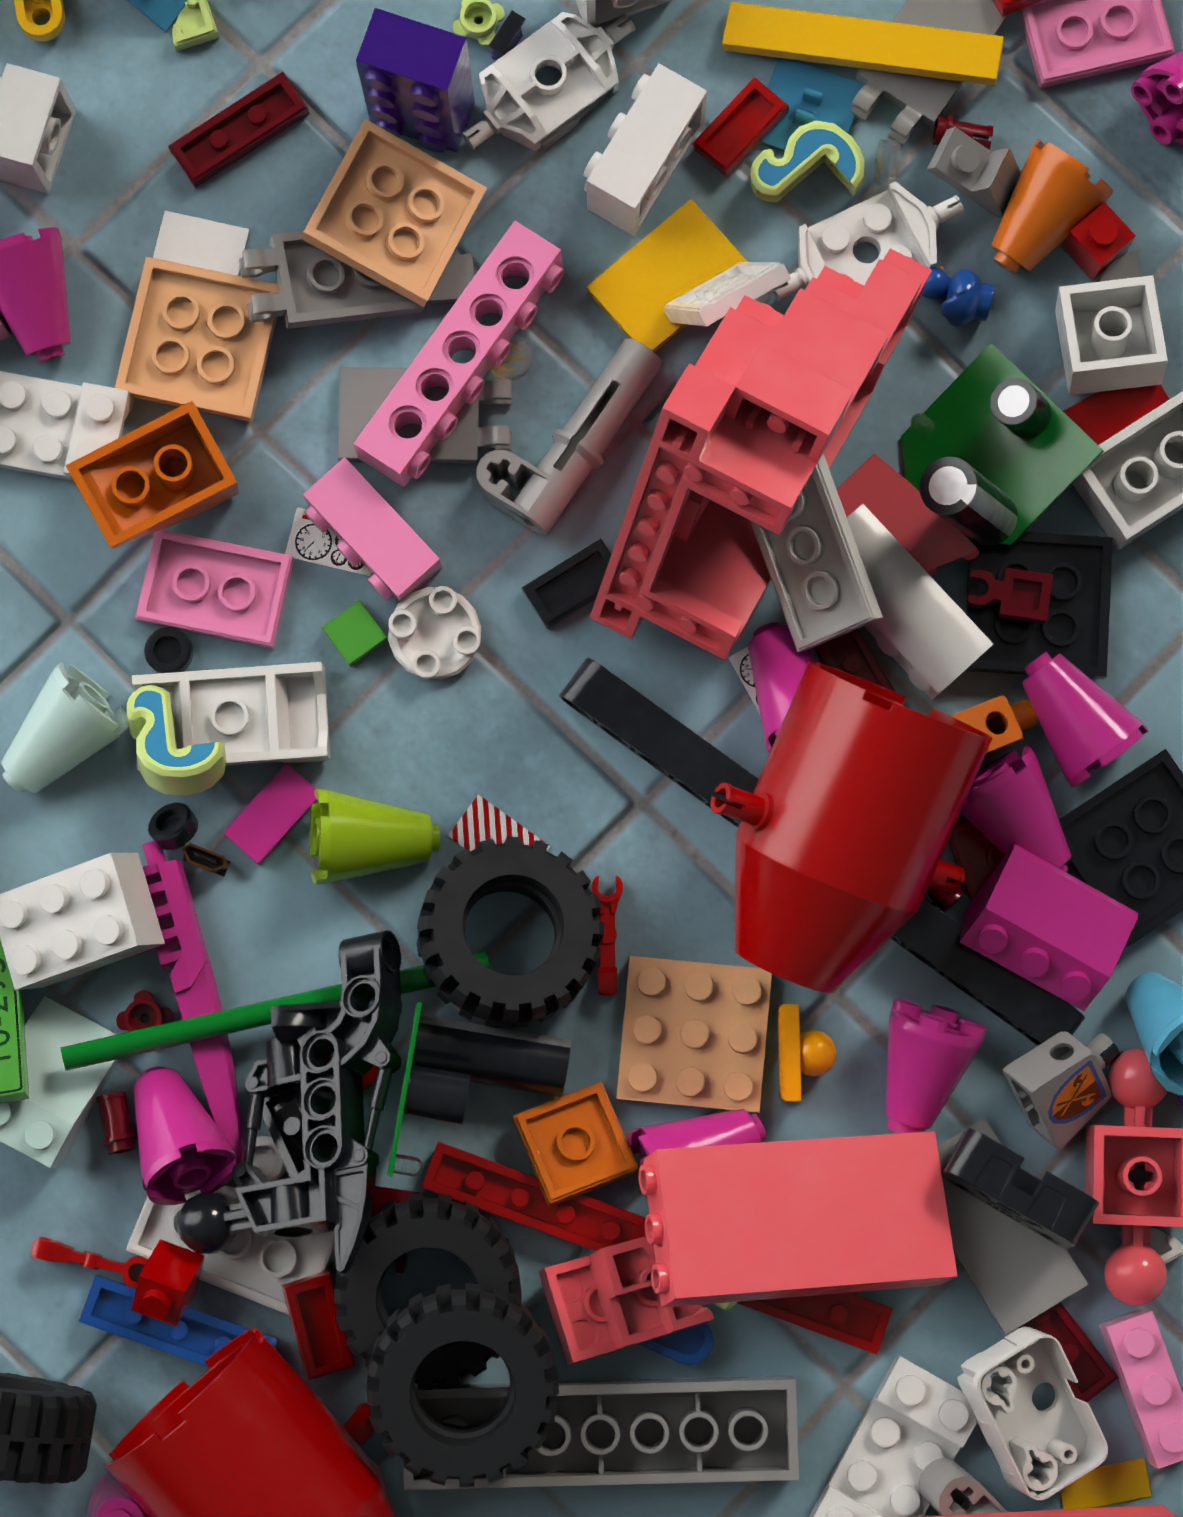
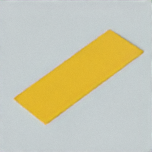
M1139 1458L1098 1466L1060 1490L1063 1510L1096 1508L1152 1497L1145 1459Z

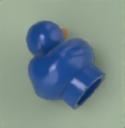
M942 265L939 268H930L932 272L922 295L929 299H938L947 295L946 301L941 305V313L950 325L964 326L973 319L986 322L992 302L994 285L982 283L979 276L969 269H960L952 277H949Z

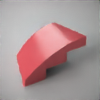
M873 454L837 488L846 517L860 505L864 504L930 576L937 574L936 568L962 557L969 561L979 554L977 547L966 535L931 511L922 501L920 491L876 454Z
M645 1236L601 1248L589 1256L546 1267L539 1271L567 1366L714 1320L713 1313L707 1306L701 1305L661 1308L660 1294H655L651 1282L652 1266L656 1264L654 1246L648 1243Z

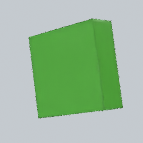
M360 600L321 627L350 667L388 640Z

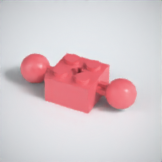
M1132 1048L1120 1053V1056L1111 1063L1107 1077L1108 1085L1112 1091L1111 1094L1124 1106L1123 1126H1086L1085 1193L1099 1202L1089 1223L1122 1225L1121 1246L1111 1253L1105 1264L1104 1278L1106 1286L1119 1301L1128 1305L1140 1306L1154 1301L1164 1290L1167 1281L1165 1262L1160 1254L1151 1247V1226L1183 1227V1128L1152 1127L1153 1107L1163 1100L1168 1091L1153 1076L1143 1048ZM1135 1163H1138L1139 1170L1147 1172L1148 1176L1147 1181L1139 1182L1138 1190L1134 1188V1183L1128 1179V1172L1134 1170Z

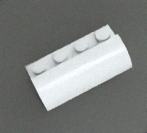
M862 504L847 517L883 616V618L864 625V627L876 639L879 648L885 654L892 656L908 673L913 685L919 690L924 691L933 700L985 653L993 643L872 512Z

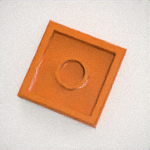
M602 1081L513 1115V1124L548 1207L633 1175L639 1170Z

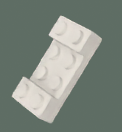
M0 371V468L73 481L66 465L120 438L124 421L133 408L134 398L128 390L83 382L82 386Z
M322 662L132 675L134 691L143 686L153 685L163 688L170 693L177 749L185 748L188 745L213 742L224 743L226 766L269 762L290 764L331 761L325 667ZM136 759L137 770L139 771L138 759Z
M896 1354L809 1517L924 1516L930 1504L920 1493L919 1480L921 1473L934 1460L940 1458L954 1460L960 1447H964L977 1423V1418L967 1397L958 1388Z

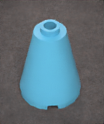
M1147 972L1131 982L1125 994V1001L1153 1076L1165 1090L1177 1095H1183V986L1159 972Z

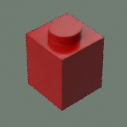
M1104 201L1069 232L1062 248L1086 275L1094 281L1113 261L1128 251L1136 235Z
M160 1239L139 1275L131 1311L177 1327L197 1290L205 1255Z

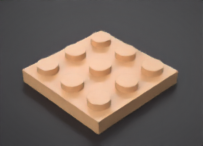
M365 119L300 239L424 307L487 187Z
M146 257L115 388L128 390L133 398L180 407L193 400L200 412L253 422L277 317L264 322L252 323L250 322L247 304L251 302V295L278 293V284Z
M630 956L616 1099L732 1111L744 1109L747 1112L760 1113L772 974L761 968Z

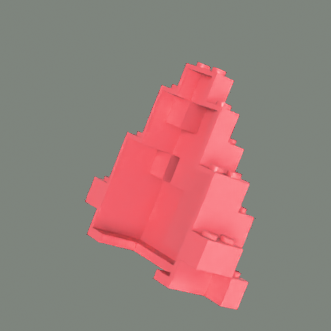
M890 248L883 260L879 259L865 285L854 281L845 274L838 273L824 266L817 279L812 277L805 290L799 289L785 315L775 311L771 306L760 303L744 295L736 310L732 307L729 308L696 365L688 364L662 407L590 615L591 619L632 639L645 618L723 660L727 659L735 642L739 641L771 581L750 521L780 536L800 493L822 454L825 456L829 469L831 468L873 393L886 362L906 329L932 269Z

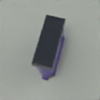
M513 10L489 44L492 59L494 60L516 47L523 36L521 26L526 18Z

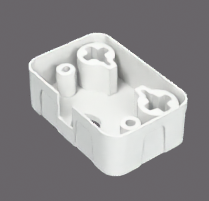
M1021 1327L985 1351L969 1358L961 1365L964 1373L957 1377L963 1394L967 1397L986 1442L991 1447L1001 1468V1473L1010 1487L1035 1500H1044L1105 1461L1108 1455L1107 1441L1089 1403L1075 1398L1067 1379L1078 1383V1380L1061 1344L1055 1337L1031 1327ZM1050 1383L1055 1391L1054 1402L1049 1408L1038 1410L1033 1405L1032 1393L1039 1384Z

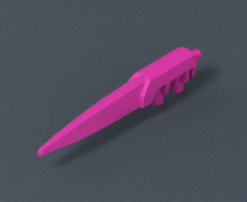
M156 841L145 843L142 846L148 866L143 867V871L165 944L135 955L157 949L162 970L172 969L170 978L182 1020L223 1011L182 861H166L164 850ZM228 1034L191 1042L189 1044L214 1122L234 1148L237 1159L235 1158L236 1163L244 1161L245 1145L241 1109Z

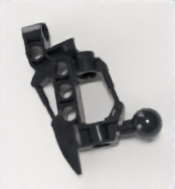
M385 930L341 941L338 951L341 967V1001L271 1007V1026L276 1038L266 1042V1059L255 1061L245 1081V1088L251 1092L246 1129H248L244 1161L237 1162L232 1169L233 1178L238 1188L234 1189L241 1203L231 1204L227 1198L218 1193H200L189 1198L179 1211L177 1229L180 1239L191 1250L200 1254H215L227 1248L237 1233L250 1230L275 1241L334 1231L336 1270L344 1274L349 1271L364 1237L374 1199L376 1167L380 1159L379 1155L372 1148L380 1113L384 1110L391 1075L398 1071L402 1064L401 1057L391 1045L398 1031L403 1005L400 983L401 950L397 938L391 931ZM375 996V1001L373 1005L369 1008V1003L371 999ZM334 1051V1056L332 1060L328 1063V1059L331 1053ZM375 1065L378 1067L369 1106L371 1113L365 1134L362 1075L366 1074ZM301 1089L305 1175L269 1181L262 1171L253 1165L257 1132L261 1128L264 1100L267 1097L277 1096L278 1090ZM336 1098L333 1109L329 1111L332 1101ZM338 1145L337 1152L335 1156L331 1159L332 1151L334 1147Z

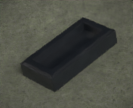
M601 538L522 587L523 593L546 629L596 599L611 557L610 551Z

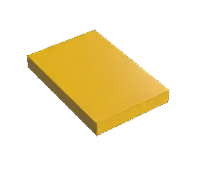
M690 199L586 286V291L627 338L642 343L655 353L687 326V324L670 323L663 309L665 304L734 265L748 261L697 204Z

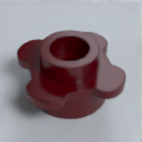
M141 990L134 995V1002L129 1004L125 1011L117 1015L116 1023L120 1030H128L130 1032L173 1022L174 1014L170 1008H162L157 1004L151 992ZM144 1014H147L150 1018L146 1024L141 1022V1017Z

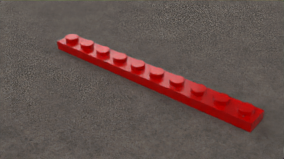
M439 1141L421 1186L439 1194L450 1195L452 1199L463 1203L466 1200L479 1209L594 1251L646 1237V1217L583 1194L548 1207L536 1177ZM853 1293L737 1302L740 1305L876 1355L878 1354L893 1308Z

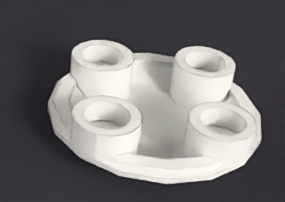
M447 586L426 587L410 593L397 604L389 618L388 641L395 659L406 671L423 679L442 680L459 674L473 661L480 646L481 625L476 610L464 596L454 592Z

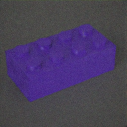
M374 8L356 58L370 122L398 138L404 135L419 140V145L427 150L443 153L447 149L457 153L463 138L462 133L465 132L475 104L467 38Z

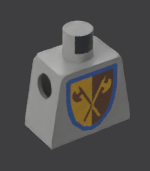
M1059 1032L1011 1062L1002 1070L1029 1127L1057 1150H1060L1110 1099L1112 1091L1102 1070L1119 1057L1120 1052L1114 1042L1104 1033H1100L1085 1046L1070 1033Z

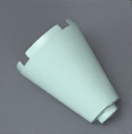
M60 662L52 670L1 761L5 772L2 774L3 778L12 788L20 793H24L26 790L33 793L39 792L122 736L129 729L127 714L121 706L115 712L111 710L106 701L111 695L90 676L72 665H69L65 670L63 662Z

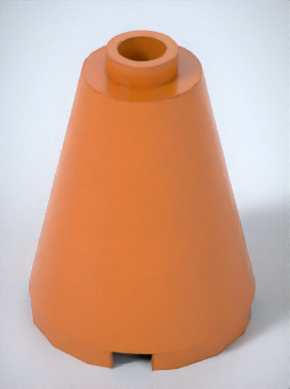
M1037 139L1031 147L992 241L991 247L997 252L993 260L1015 275L1019 269L1030 272L1067 238L1069 232L1104 201L1107 202L1113 194V189L1102 178L1096 184H1093L1088 180L1091 177L1087 173L1088 167L1053 144L1046 142L1044 145L1040 139Z

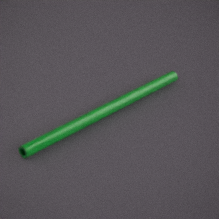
M485 951L473 954L481 964L490 969ZM424 965L400 970L401 994L436 987L434 982L428 983L423 973ZM337 984L60 1047L65 1071L270 1025L272 1006L341 1001L342 985Z

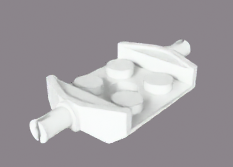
M560 13L479 73L486 110L483 112L484 119L462 133L466 143H470L469 147L474 150L494 133H501V135L533 151H537L541 148L540 141L607 91L611 90L612 93H615L619 90L618 74L612 49L617 42L636 30L633 22L629 20L626 14H623L603 30L601 26L595 28L575 14ZM545 66H553L561 72L562 77L558 83L546 86L537 81L536 73Z
M895 181L889 184L888 190L810 227H807L806 224L800 226L798 231L799 267L795 269V272L789 274L792 279L772 289L773 293H776V299L780 301L782 298L799 291L800 288L805 290L812 277L818 278L824 266L838 273L845 274L854 281L865 285L879 259L883 260L890 248L915 259L918 263L928 268L936 267V230L939 228V223L964 213L962 203L958 204L960 201L959 197L954 195L952 198L933 207H926L923 202ZM869 242L876 246L879 257L872 263H862L855 258L853 248L859 243Z

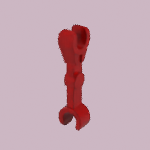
M596 876L592 882V894L599 897L602 906L599 913L600 921L604 922V938L600 943V950L602 951L600 954V967H598V992L601 996H614L617 994V967H615L617 932L615 930V914L623 893V884L620 877L616 876L615 893L611 896H603L598 891L599 876Z
M46 1237L36 1238L31 1248V1256L33 1258L50 1262L69 1263L72 1261L90 1269L99 1270L101 1268L121 1273L125 1284L133 1288L137 1287L138 1281L131 1277V1266L135 1263L145 1266L148 1259L141 1256H134L126 1263L103 1258V1255L98 1253L75 1251L71 1246Z

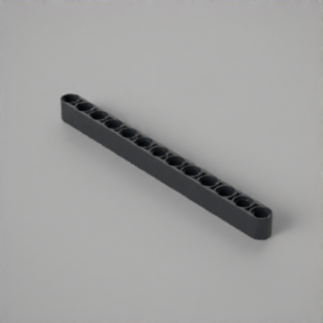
M586 658L559 694V697L570 707L709 808H711L712 796L729 802L726 796L715 792L716 787L723 782L750 793L754 792L759 780L757 777L596 661ZM720 815L735 827H739L741 821ZM924 898L918 912L890 938L1037 1046L1059 1032H1068L1073 1036L1085 1019L1084 1015L1068 1002L960 943L962 926Z

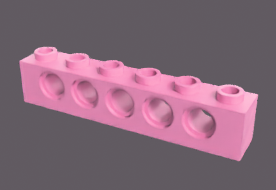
M517 221L512 223L353 443L360 460L403 488L412 477L418 479L424 473L431 460L429 453L437 441L441 440L444 442L449 438L458 423L456 415L465 402L472 404L477 399L484 387L485 380H483V377L492 365L498 367L502 364L512 346L509 341L519 328L525 330L533 321L538 311L536 303L545 291L552 293L560 283L564 275L560 248ZM515 276H521L528 280V283L520 289H511L505 285L508 279ZM487 313H496L502 317L493 326H484L478 322ZM466 349L475 353L474 358L467 363H456L451 359L459 350ZM436 386L444 387L449 391L439 401H431L425 398L426 392ZM413 423L422 427L420 433L413 438L406 439L398 435L401 427L406 424Z

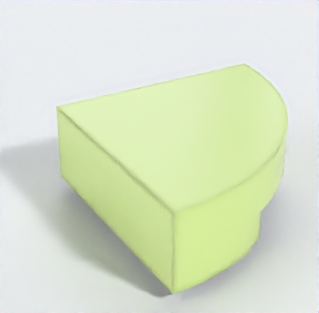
M187 0L185 2V6L180 11L172 29L176 52L220 38L207 0Z

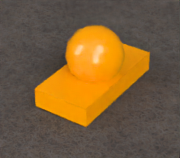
M782 1004L778 1008L779 1099L782 1102H800L801 1073L811 1077L821 1076L830 1071L836 1062V1045L828 1034L816 1029L805 1030L800 1033L799 1004Z

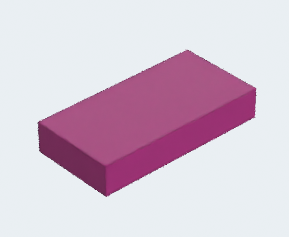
M286 763L223 833L260 866L311 810V805L318 802L313 795L316 788Z

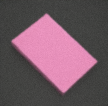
M1042 0L1019 10L1039 89L1161 61L1175 54L1161 0Z
M167 530L157 531L154 533L135 619L138 622L173 627L182 631L275 649L294 557Z

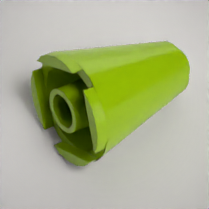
M328 789L314 790L313 795L321 804L313 803L310 810L309 856H319V869H310L313 884H328L429 862L431 852L439 851L440 827L439 824H432L429 814Z

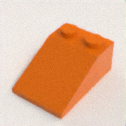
M193 400L66 465L111 550L197 516L239 494L238 483Z

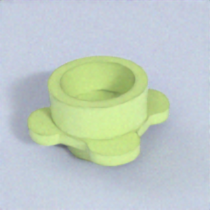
M462 0L460 18L454 21L453 32L464 37L476 39L481 46H489L496 35L495 30L498 23L505 18L504 8L498 3L492 4L489 0ZM477 17H481L483 22L476 24L474 20Z

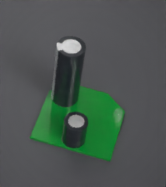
M992 343L977 356L924 413H917L912 416L910 420L911 426L901 435L906 480L920 491L922 501L931 511L966 535L970 541L981 545L1001 544L1012 546L1104 452Z
M417 1002L387 1176L393 1177V1173L417 1176L423 1169L422 1161L419 1158L397 1154L403 1115L462 1124L470 1082L562 1097L569 1064L571 1040L420 1015L422 1002Z

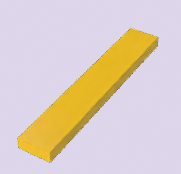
M730 2L722 40L723 51L996 86L1004 45V36Z

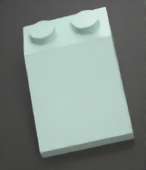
M44 996L25 1024L29 1099L0 1104V1141L49 1168H60L94 1107L96 1098L100 1096L119 1059L65 1071L60 1047L117 1034Z

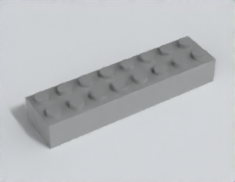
M794 1376L559 1382V1394L556 1398L557 1412L554 1423L548 1424L546 1428L547 1438L539 1450L532 1448L527 1453L528 1462L518 1470L514 1469L512 1465L505 1468L502 1479L489 1483L487 1476L474 1478V1487H459V1479L447 1478L445 1486L430 1482V1474L422 1470L415 1476L404 1468L403 1460L404 1491L799 1480L796 1379ZM510 1383L459 1384L449 1388L446 1385H433V1390H418V1385H415V1391L421 1407L430 1416L446 1424L467 1426L480 1423L493 1416L506 1402Z

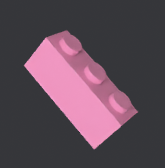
M345 457L303 494L309 506L304 512L306 516L322 533L328 528L334 532L341 540L336 545L337 549L354 567L361 562L373 574L367 581L384 600L387 601L393 596L400 603L410 593L419 590L442 569L440 558Z
M1142 1308L1098 1324L1114 1371L1119 1377L1118 1382L1148 1464L1160 1469L1182 1461L1183 1392L1153 1311Z

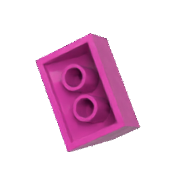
M1013 844L964 911L960 943L1080 1010L1085 1011L1110 979L1138 919V913L1022 847Z

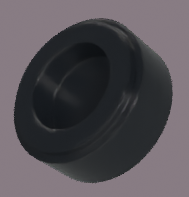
M163 627L157 629L148 637L144 647V654L148 664L157 673L183 672L189 667L193 659V646L189 638L179 629Z
M171 803L160 808L152 816L148 825V832L152 839L164 850H174L184 846L194 837L198 829V820L186 804Z

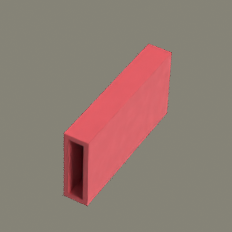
M935 1131L656 1149L643 1160V1165L640 1166V1190L643 1195L648 1197L650 1213L647 1214L645 1219V1234L648 1243L654 1245L656 1261L651 1270V1282L655 1294H660L661 1308L938 1286L958 1277Z

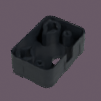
M972 1128L964 1131L941 1170L942 1178L1064 1249L1075 1247L1099 1202L1046 1171L1042 1180L1020 1168L1025 1159L1024 1157Z

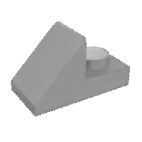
M956 127L946 130L927 168L928 171L998 218L1003 217L1021 174L1009 148L990 151Z

